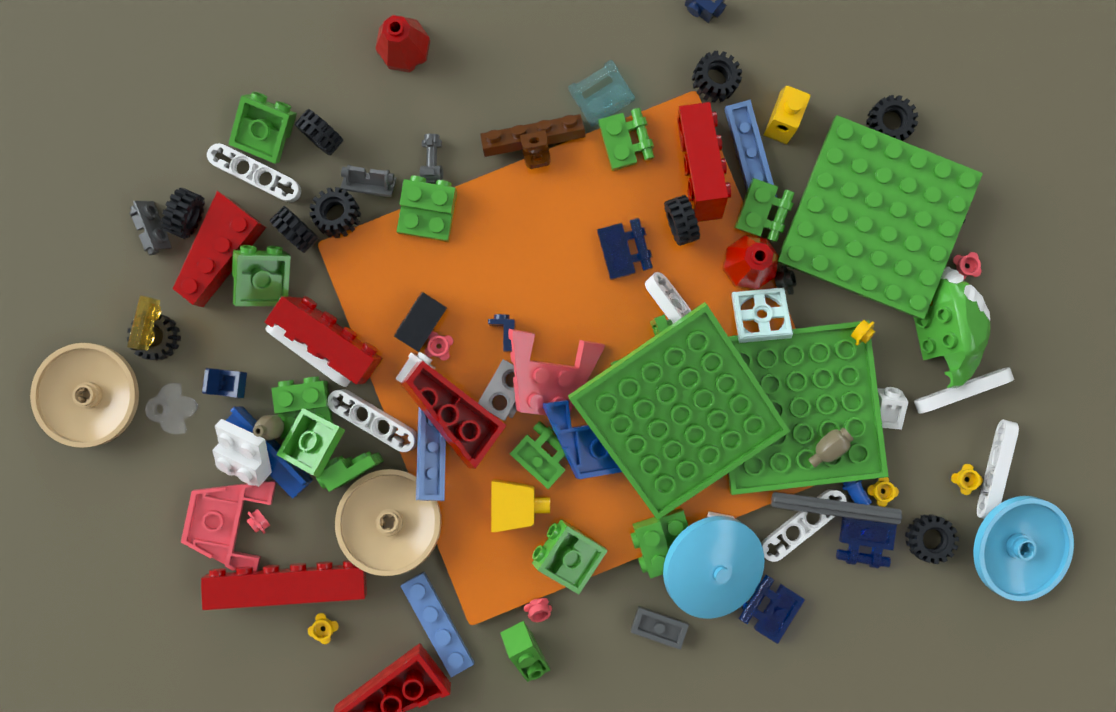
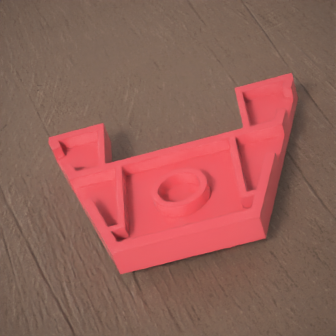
M509 329L508 334L512 344V352H510L511 362L514 364L515 374L513 383L516 410L522 413L546 415L543 403L568 400L571 412L574 405L569 400L568 395L587 382L605 345L580 340L574 366L530 360L535 334Z
M275 480L264 481L259 487L245 483L191 491L181 543L210 559L213 558L221 562L232 571H236V568L253 567V571H257L261 556L234 551L245 500L271 505L277 482Z

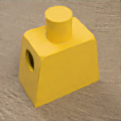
M785 86L779 93L763 136L787 145L800 125L811 95L793 87ZM777 125H783V126L787 127L788 129H787V130L780 129Z
M497 479L492 480L491 532L533 526L535 523V513H550V498H535V486Z

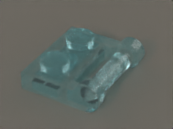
M612 60L604 64L605 67L581 82L568 86L570 94L591 127L598 124L599 119L611 116L635 100V96ZM608 76L612 78V83L586 99L583 97L582 92Z

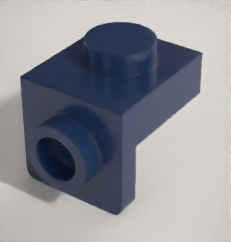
M686 0L685 2L687 10L693 16H700L708 23L714 16L718 18L727 5L724 3L725 0H716L715 3L711 0Z
M495 314L494 319H488V325L504 326L503 351L512 352V344L508 332L509 329L515 330V320L510 319V315Z
M206 368L202 393L244 398L247 372Z

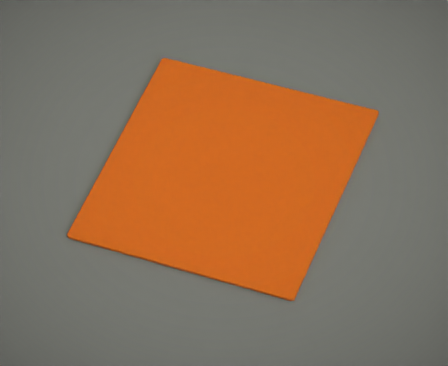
M696 91L688 92L641 111L642 116L646 117L648 125L646 129L649 139H652L654 144L652 150L655 158L645 161L643 153L640 152L635 154L637 164L612 171L599 128L585 134L586 137L569 140L550 148L551 162L548 166L529 169L525 164V160L522 159L456 186L457 196L449 242L398 234L396 231L400 214L399 209L354 227L355 230L353 232L350 229L347 230L348 235L345 237L340 233V238L332 236L318 243L319 251L351 330L358 335L356 338L363 344L367 342L378 350L376 354L383 358L370 378L385 413L411 427L418 434L419 406L404 389L401 382L396 380V377L408 361L409 354L414 353L417 355L419 352L394 337V334L421 292L447 307L432 332H436L444 337L449 335L453 338V344L449 348L450 357L445 361L436 356L429 357L432 359L430 364L435 367V371L477 403L502 360L504 359L513 364L510 352L503 351L504 326H489L488 319H494L495 314L510 315V319L515 320V330L534 333L535 337L530 360L574 366L580 340L604 344V350L587 380L588 382L611 366L610 363L622 359L655 336L650 321L665 315L645 286V281L655 272L662 273L667 277L691 310L705 302L728 336L738 335L731 297L732 292L750 291L751 289L735 287L723 271L725 252L728 246L744 235H756L734 228L743 205V200L727 162V173L724 174L725 182L730 183L731 198L727 200L722 219L697 223L700 230V239L679 246L672 235L664 209L665 201L682 195L688 197V178H690V175H685L684 155L687 152L681 151L677 116L679 106L702 103ZM632 115L625 118L626 122L633 120ZM636 130L629 132L632 145L639 143ZM721 150V151H720V156H721V158H725L724 155H723V152H722V150ZM536 158L534 161H539L542 158ZM689 201V202H691L692 209H693L694 201ZM775 278L758 290L777 288ZM765 297L766 304L770 307H780L775 301ZM754 298L745 301L740 307L741 310L753 309L755 306ZM759 310L757 316L765 318L767 313L764 310ZM790 316L792 329H796L793 320ZM784 318L771 319L769 321L771 331L779 330L784 323ZM754 320L743 321V326L751 333L759 332L757 322ZM428 338L420 349V352L425 354L424 350L428 345ZM437 344L438 349L441 348V344ZM514 372L509 373L506 377V384L511 388H514ZM497 395L493 399V406L497 410H504L507 406V399L503 395ZM573 406L570 412L571 426L588 425L575 406ZM517 410L513 418L507 417L505 421L495 416L507 426L476 469L468 468L446 441L444 501H438L442 524L437 546L470 625H476L527 604L534 599L542 598L566 588L539 572L532 564L534 550L539 545L543 546L548 539V529L552 524H558L560 520L575 527L608 550L591 577L642 557L640 548L635 549L630 534L635 532L632 524L655 516L623 472L577 479L568 460L563 457L558 463L566 470L547 489L510 455L512 450L527 434L534 441L537 440L540 435L533 427L539 421L546 427L550 426L552 428L547 415L522 413ZM395 433L393 435L394 437L399 436L404 440L403 445L411 443L408 441V434L400 436ZM547 441L541 446L552 457L557 452ZM417 446L408 452H400L408 473L414 476L417 475ZM726 474L674 510L680 508L684 510L688 526L707 518L708 511L737 518L771 504V497L774 492L796 494L813 486L731 495L728 474ZM497 479L535 486V498H550V513H535V523L533 526L491 532L492 480Z

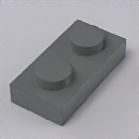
M638 606L630 631L633 634L681 650L689 624L688 622Z

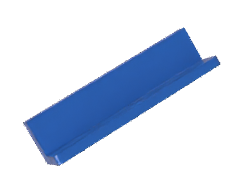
M243 406L233 407L230 410L232 414L225 421L253 433V428L257 421ZM275 439L265 440L272 470L270 476L293 499L313 479L306 471L276 455L281 446Z

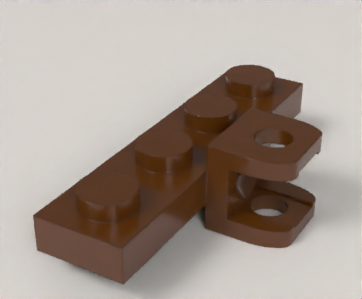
M581 114L567 115L552 120H541L537 123L516 125L512 128L491 130L480 134L485 157L523 150L525 164L529 169L544 167L550 164L549 144L586 137ZM536 158H542L539 161H534Z

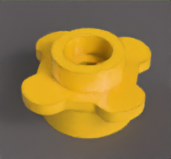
M863 320L851 334V337L856 340L855 345L858 346L861 342L866 344L876 332L873 330L875 322L868 323Z
M964 464L962 470L952 474L951 481L960 487L962 494L969 495L972 490L977 489L983 483V478L973 470L971 464Z
M888 477L878 478L874 485H869L867 493L877 500L878 506L885 507L888 502L898 496L899 490L889 482ZM881 489H885V493L882 494Z
M319 613L315 617L316 621L308 628V635L322 644H328L331 641L333 632L338 630L339 624L337 621H331L326 618L324 613ZM322 626L325 627V631L321 630Z

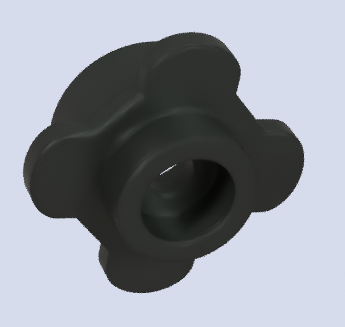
M782 265L781 271L776 272L775 284L777 288L784 287L785 291L792 295L794 294L793 286L797 284L796 276L793 271H788L787 267Z

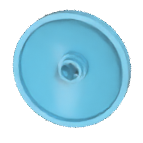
M1018 496L1000 503L985 517L975 537L973 557L980 579L993 592L1014 601H1029L1047 594L1063 579L1070 566L1074 550L1072 528L1065 514L1057 506L1046 500L1033 496Z
M712 516L691 524L673 541L665 558L663 577L669 596L680 609L698 618H718L734 612L751 598L761 581L765 562L761 542L749 527L731 517Z

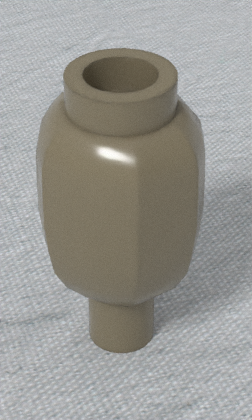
M264 415L255 423L253 434L265 440L281 437L284 431V422L278 415Z
M844 427L840 430L834 429L818 442L816 454L808 459L809 462L816 468L823 461L833 462L850 449V442L854 438Z

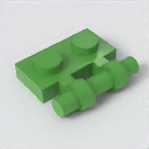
M640 108L631 110L633 120L626 122L623 113L598 120L612 171L637 164L635 154L640 152L643 153L645 161L655 158L652 150L654 144L652 139H649L646 129L648 125L646 117L642 116ZM636 130L639 143L632 145L629 132Z
M752 178L734 228L756 236H761L763 228L770 229L767 239L777 242L780 233H783L785 229L783 224L787 213L793 207L792 199L794 192L785 190L782 199L775 197L778 186ZM771 206L778 207L774 221L767 219Z
M539 421L533 427L540 435L537 440L534 441L527 434L512 450L510 455L549 489L566 470L558 462L563 457L567 458L557 436L554 434V430L550 426L546 427ZM546 441L557 450L553 457L541 447Z

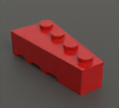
M710 102L679 106L677 122L681 151L687 152L684 155L685 175H690V178H688L689 201H694L693 209L697 222L722 219L727 200L731 198V186L729 182H725L724 174L727 173L725 158L720 156L722 139L721 135H716L715 127L718 126L716 111L712 112Z
M217 191L173 286V290L192 305L204 307L232 272L233 250H240L241 245L253 246L267 227L230 198Z
M281 296L264 323L272 328L274 325L283 328L286 331L285 337L292 342L295 340L301 344L305 343L308 345L307 352L323 360L327 358L329 360L327 362L329 367L356 385L366 383L383 359L376 354L378 350L367 342L363 344L356 338L358 335L350 328H342L336 323L337 318L326 311L323 313L317 309V303L309 297Z
M423 360L417 362L401 382L404 389L468 468L476 469L507 425Z
M419 643L337 703L333 712H406L415 707L425 706L429 704V701L439 697L444 698L450 695L451 682L422 644Z

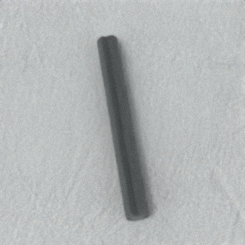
M774 492L771 497V506L774 508L896 525L900 524L902 519L901 510L895 508Z

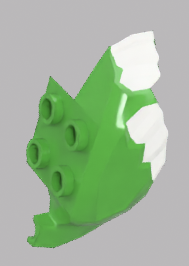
M946 266L933 296V305L929 306L925 319L920 320L914 317L923 360L944 356L950 369L944 372L951 380L947 387L958 388L972 377L981 362L990 336V312L983 296L975 287L963 281L964 275Z

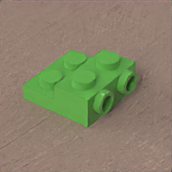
M259 92L241 95L228 145L274 164L279 163L286 138L291 136L297 113L290 111L291 106L286 103L276 101L273 104L268 102L267 96Z
M411 176L410 180L404 179L399 203L401 209L396 232L398 234L449 242L457 196L456 188L451 187L452 183L444 180H436V184L426 183V178L420 176Z
M241 245L240 250H233V304L235 306H275L281 296L288 297L291 256L279 246H267V251H259L255 246Z
M319 376L303 378V384L294 385V380L280 381L278 382V387L271 388L274 412L284 422V431L281 439L286 438L302 408L333 423L332 411L328 406V381H320Z
M302 408L276 455L319 478L343 436L345 429Z
M370 451L354 459L352 457L344 459L343 456L335 457L328 461L325 470H323L319 478H316L323 489L327 488L330 492L342 487L384 460L379 452L371 454Z
M682 508L669 512L659 520L656 517H652L632 524L635 532L630 534L634 548H640L642 554L638 561L642 573L647 572L650 579L663 575L664 562L670 546L677 536L688 527Z
M560 520L558 524L554 523L548 529V539L543 546L539 545L534 550L532 564L539 572L573 592L580 594L608 550L575 527Z

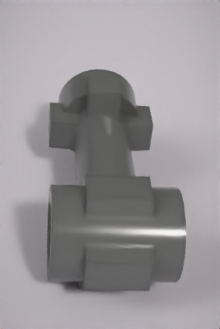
M425 134L424 140H422V147L427 148L426 166L420 167V177L426 178V183L436 184V180H443L442 166H437V148L442 147V140H440V135Z

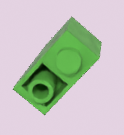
M524 621L500 632L509 659L527 682L538 679L544 673L550 671V667L533 633Z

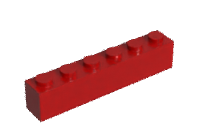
M349 560L343 561V565L334 566L333 562L327 561L316 563L317 567H306V563L291 564L288 569H279V565L264 566L263 570L253 571V567L236 568V572L227 573L225 568L209 570V574L201 578L202 610L365 599L367 595L366 572L356 567Z

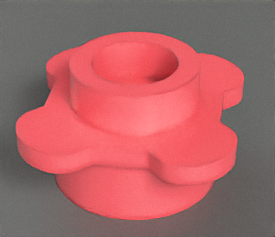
M970 252L966 256L956 255L953 258L959 274L964 275V279L968 276H980L982 272L981 262L977 253Z
M431 332L428 337V345L424 350L426 356H436L443 361L447 360L450 357L449 348L453 344V338L449 335L444 337L436 332ZM437 344H441L440 349L437 348Z
M258 509L252 514L248 512L247 514L251 518L247 522L256 533L259 530L263 534L266 533L264 530L270 524Z
M538 598L525 605L524 611L529 613L528 618L532 622L537 623L545 621L550 617L552 606L548 605L549 601L547 598Z

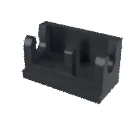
M421 292L396 330L394 337L419 352L447 307Z

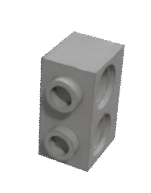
M503 359L478 404L505 421L507 417L513 418L517 410L514 388L506 384V377L509 373L514 372V365ZM497 395H503L507 399V406L504 410H497L493 406V399Z

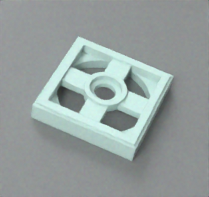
M784 287L732 292L731 297L739 343L792 338L793 332ZM765 297L772 299L780 307H770L766 304ZM754 298L755 306L753 309L741 310L740 307L745 301ZM764 310L767 313V317L759 318L757 312ZM784 318V323L779 330L771 331L769 323L771 319ZM754 320L757 322L759 332L751 333L743 326V321Z

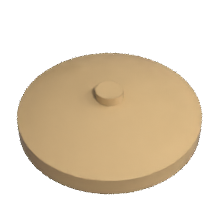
M75 343L56 350L42 362L32 381L31 407L40 427L57 442L71 447H95L114 440L125 431L133 420L139 402L138 382L129 363L116 351L98 344Z
M394 469L374 471L354 482L340 500L335 517L337 541L347 559L359 569L379 576L400 575L421 565L434 550L441 532V511L438 501L416 500V476Z

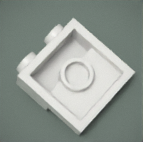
M221 419L215 425L219 444L212 450L216 467L227 475L237 476L248 485L259 487L272 473L265 439Z

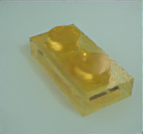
M140 295L127 347L148 351L155 336L153 331L155 321L161 313L160 300Z

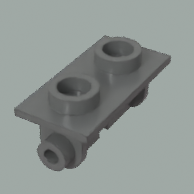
M347 165V167H342L341 177L344 178L340 189L392 197L397 177H394V174L390 173L389 170L370 169V172L366 173L365 168Z
M133 201L134 205L130 207L131 212L129 214L133 219L136 229H144L145 231L139 235L144 251L148 252L149 255H155L159 253L158 249H171L172 246L168 239V234L161 226L162 222L154 201Z

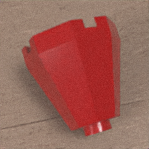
M392 15L380 26L375 49L389 69L410 73L415 69V66L427 61L430 38L418 20Z
M744 235L726 248L723 271L735 287L758 290L776 277L779 255L767 238Z

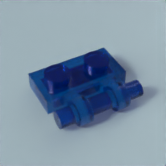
M639 218L629 221L632 229L629 232H624L622 223L597 229L610 280L635 274L634 263L641 262L643 271L653 268L651 258H653L652 252L648 250L644 237L647 234L645 228L641 226ZM635 240L638 250L637 254L631 255L627 241Z
M842 517L839 541L848 543L849 547L847 550L838 549L836 559L844 560L847 564L856 565V563L869 564L871 568H879L880 566L890 567L891 558L882 556L883 549H894L897 525ZM860 545L872 547L871 553H860Z
M766 574L761 583L758 584L750 601L743 605V612L739 619L748 624L752 616L758 619L754 629L778 644L805 599L780 584L776 592L772 591L770 587L775 580ZM766 596L771 600L764 612L757 608Z

